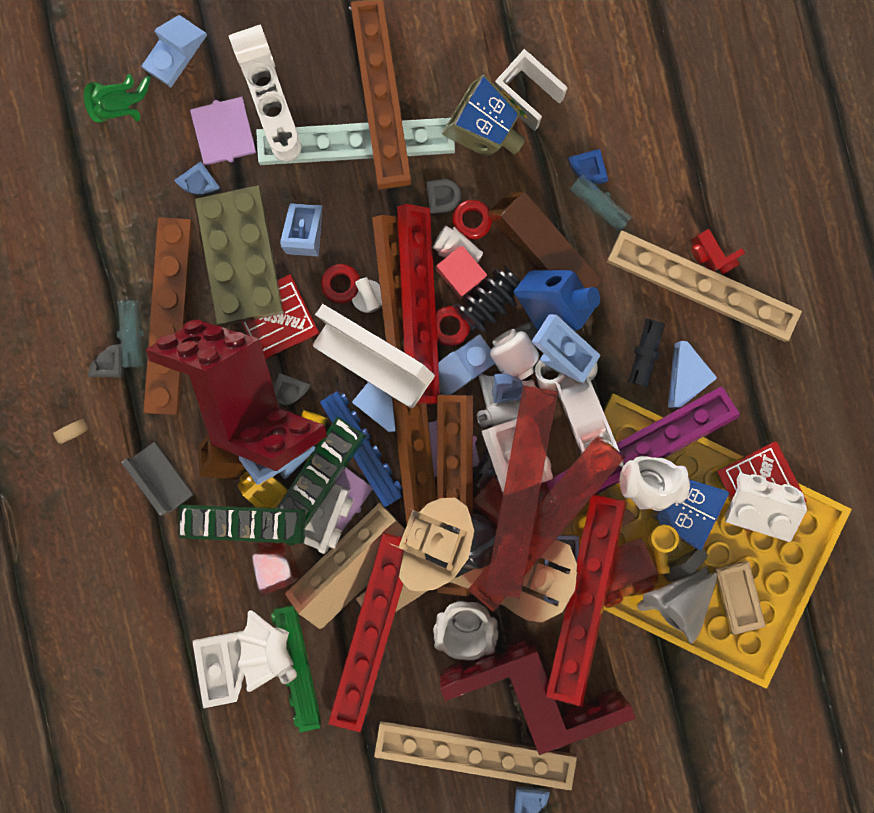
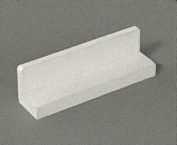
M322 304L315 315L326 325L314 341L313 347L404 405L414 408L435 375L422 363Z

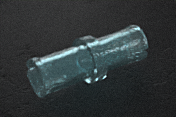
M582 174L569 189L591 207L590 212L593 215L599 214L617 232H620L627 224V221H630L632 218L631 215L610 198L612 195L608 191L604 193L585 174Z
M138 300L117 301L120 331H117V338L121 339L122 367L144 366L141 348V337L144 336V331L140 330Z

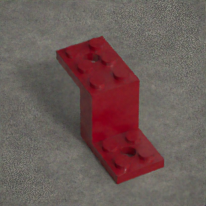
M191 320L186 322L182 329L173 334L158 338L154 345L145 349L150 362L189 375L211 444L278 471L327 437L324 424L279 409L260 339L206 323L202 320Z
M524 639L513 641L506 645L507 650L497 654L484 655L476 659L475 662L463 666L462 662L452 664L444 668L445 673L440 675V690L445 701L510 677L539 755L636 719L632 706L621 691L615 693L614 690L597 695L596 701L585 705L583 703L582 707L571 704L565 708L566 712L560 714L556 701L546 697L549 682L532 640L525 642Z

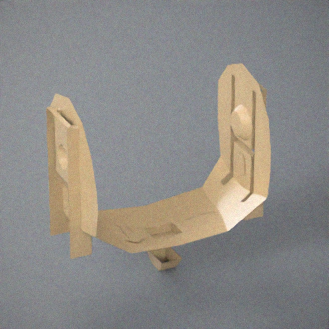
M440 498L428 503L420 512L412 510L400 545H393L404 550L399 578L409 590L418 592L434 590L448 582H452L504 605L518 616L529 621L544 622L562 613L576 587L577 563L570 545L550 537L501 536L503 542L499 544L498 553L491 564L481 569H473L455 578L469 558L474 534L468 507L456 498ZM451 525L461 530L458 535L443 527ZM512 546L571 569L570 573L566 574L511 552L509 549ZM425 553L448 563L447 568L426 560ZM499 576L559 601L558 606L499 581Z

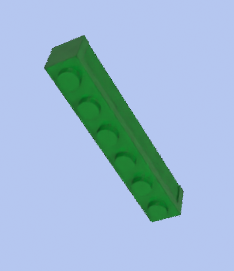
M292 604L276 607L273 610L274 613L271 614L272 623L274 626L277 625V628L289 632L287 650L294 663L292 667L297 672V677L286 684L287 687L290 686L291 694H289L290 706L294 707L296 713L293 715L294 725L299 727L300 733L319 729L322 721L298 612Z

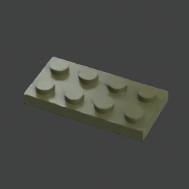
M259 185L195 199L217 325L223 327L284 314L262 191Z

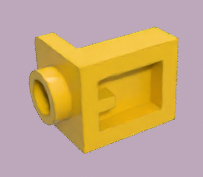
M247 470L241 475L240 482L237 485L242 495L255 507L277 508L289 490L274 476L257 485Z

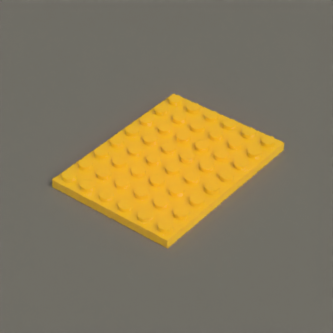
M611 394L603 410L616 443L663 418L616 394ZM702 437L664 459L671 461L675 466H685L689 480L723 489L715 471L743 456ZM581 456V458H580L578 464L584 461V459H583L582 456ZM618 483L597 494V496L625 501L627 503L626 509L631 511L636 518L621 528L604 610L767 689L852 509L799 484L807 500L805 503L807 511L791 542H787L752 530L747 532L744 531L743 527L727 523L725 514L730 505L727 497L703 546L708 556L697 570L707 567L708 572L713 574L715 573L714 568L749 561L766 627L732 635L716 581L702 629L697 639L690 644L686 635L672 627L663 618L660 611L655 609L641 611L637 608V604L643 600L644 594L660 589L672 583V581L669 582L664 574H656L657 564L654 550L647 543L648 535L656 527L661 526V524L651 518L653 509H640L631 498H625L621 493L620 484ZM591 498L564 513L557 506L544 535H578L580 548ZM679 538L677 547L673 551L668 552V566L695 548ZM533 556L532 560L544 564L543 558Z

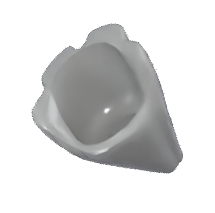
M707 567L701 568L691 575L682 577L660 589L644 594L643 600L637 604V608L641 611L652 609L660 611L663 618L672 627L683 632L688 642L692 644L699 636L704 624L718 575L717 573L710 574Z

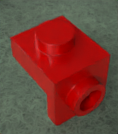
M709 229L691 240L693 245L691 251L697 262L700 264L704 263L707 269L714 272L719 269L722 275L740 265L737 258L745 254L743 248L725 257Z

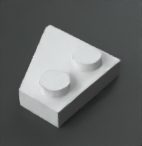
M243 631L193 640L203 708L237 702L244 678L243 671L238 667L241 657L240 640H238V635H241Z

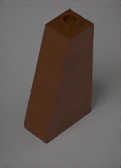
M507 192L490 208V212L487 215L492 219V223L538 270H571L576 273L584 288H596L602 282L600 277L525 192Z

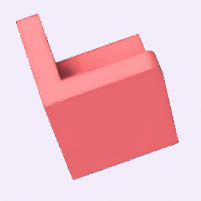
M463 246L458 247L436 266V271L460 300L487 277V274Z

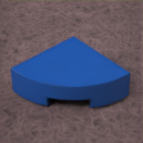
M600 149L568 157L567 160L570 168L578 177L590 183H607L608 176Z

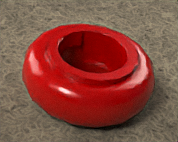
M475 199L460 203L452 216L453 227L469 240L485 236L492 225V219L487 215L490 212L489 207ZM468 211L478 212L482 218L481 225L472 229L466 227L463 223V215Z
M347 264L332 265L322 275V292L333 303H348L358 293L355 282L360 280V275L353 267ZM337 275H346L350 279V288L344 293H336L331 287V282Z
M452 306L442 307L436 311L437 342L448 347L462 343L470 330L467 321L463 320ZM445 317L457 319L459 323L457 334L448 336L442 333L440 330L442 319Z

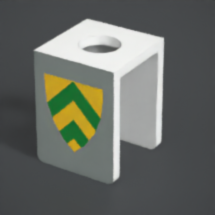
M524 49L499 76L494 85L519 109V118L535 131L539 127L542 116L515 93L508 84L522 70L558 103L563 101L568 88Z

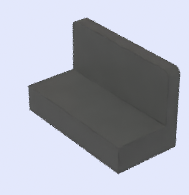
M153 442L133 458H126L122 461L123 466L160 516L170 514L179 505H182L195 495L192 488L158 442Z

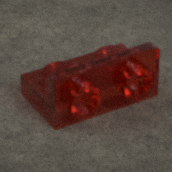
M642 538L617 547L604 605L605 608L618 605L624 600L623 597L630 594L643 595L648 593L658 583V571Z

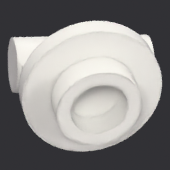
M367 277L356 281L358 293L352 299L354 306L364 313L377 311L382 306L380 285L373 280H368Z

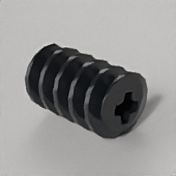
M504 264L502 265L505 273L499 269H495L492 272L495 281L487 277L483 279L485 290L478 286L472 289L475 299L469 295H464L465 307L457 303L452 306L463 320L467 321L473 332L477 328L485 333L487 331L484 323L485 320L496 324L495 311L505 316L507 314L504 306L505 303L513 307L517 306L514 290L520 284V281Z

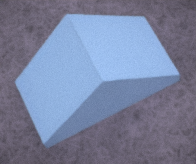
M290 203L280 241L281 248L286 254L319 257L322 206Z
M687 341L674 343L668 408H681L717 379Z
M368 382L352 403L388 432H396L392 396Z

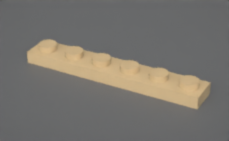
M622 230L607 260L609 264L784 342L789 341L802 312L797 308Z
M380 721L374 755L376 758L565 790H572L577 759L573 753L552 750L539 755L536 747Z

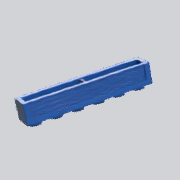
M336 391L320 401L332 423L337 416L341 417L366 435V438L353 457L384 508L401 498L402 486L398 480L394 482L390 475L393 472L387 463L383 464L379 457L382 454L377 446L372 447L369 439H371V436L366 428L361 429L358 422L361 420L355 410L351 412L347 405L350 402L344 393L340 395Z

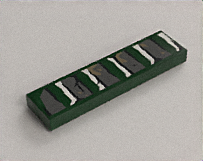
M338 416L327 431V437L321 440L277 506V508L305 509V528L366 438L365 434ZM286 543V544H287L288 546H294L295 543Z
M179 505V538L305 543V509Z

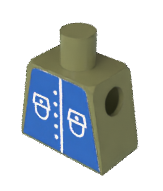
M483 74L470 84L441 133L445 137L487 157L497 152L502 146L515 155L526 140L525 137L512 129L520 115L519 109Z

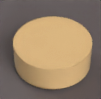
M84 418L59 429L53 435L58 444H63L88 431V426Z

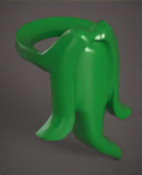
M127 74L122 84L103 85L97 82L88 83L84 89V103L90 118L94 122L102 123L112 118L130 115L138 122L140 120V113L136 109L129 108V106L140 102L145 97L151 76H146L134 92H126L134 84V79L130 74Z

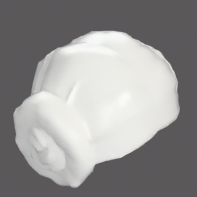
M639 456L633 461H628L620 473L619 484L622 495L625 498H631L640 509L651 508L656 511H662L674 503L681 504L688 498L690 480L687 468L685 466H675L669 460Z
M457 601L450 604L444 613L437 615V621L433 628L434 647L452 658L476 660L484 655H491L495 652L498 639L497 620L494 617H490L485 606L478 602Z

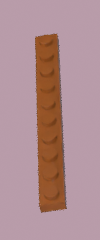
M379 215L373 217L372 220L386 342L405 353L398 216ZM392 397L406 524H408L412 510L420 512L428 503L437 500L426 404H416L414 408H409Z

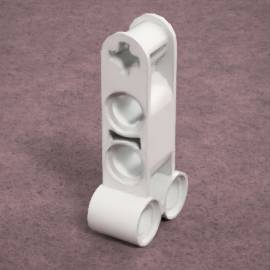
M261 24L230 34V42L248 83L272 152L280 161H293L301 152V142L274 68L276 66ZM262 77L271 78L270 82L265 86L256 85V82ZM272 107L282 109L279 115L275 117H269L266 114ZM287 138L289 145L282 147L281 140Z
M539 360L535 367L538 386L546 394H558L591 478L595 477V473L619 465L620 468L623 467L624 463L591 383V380L597 375V362L584 383H581ZM548 371L559 373L558 377L553 380L543 378L544 374Z

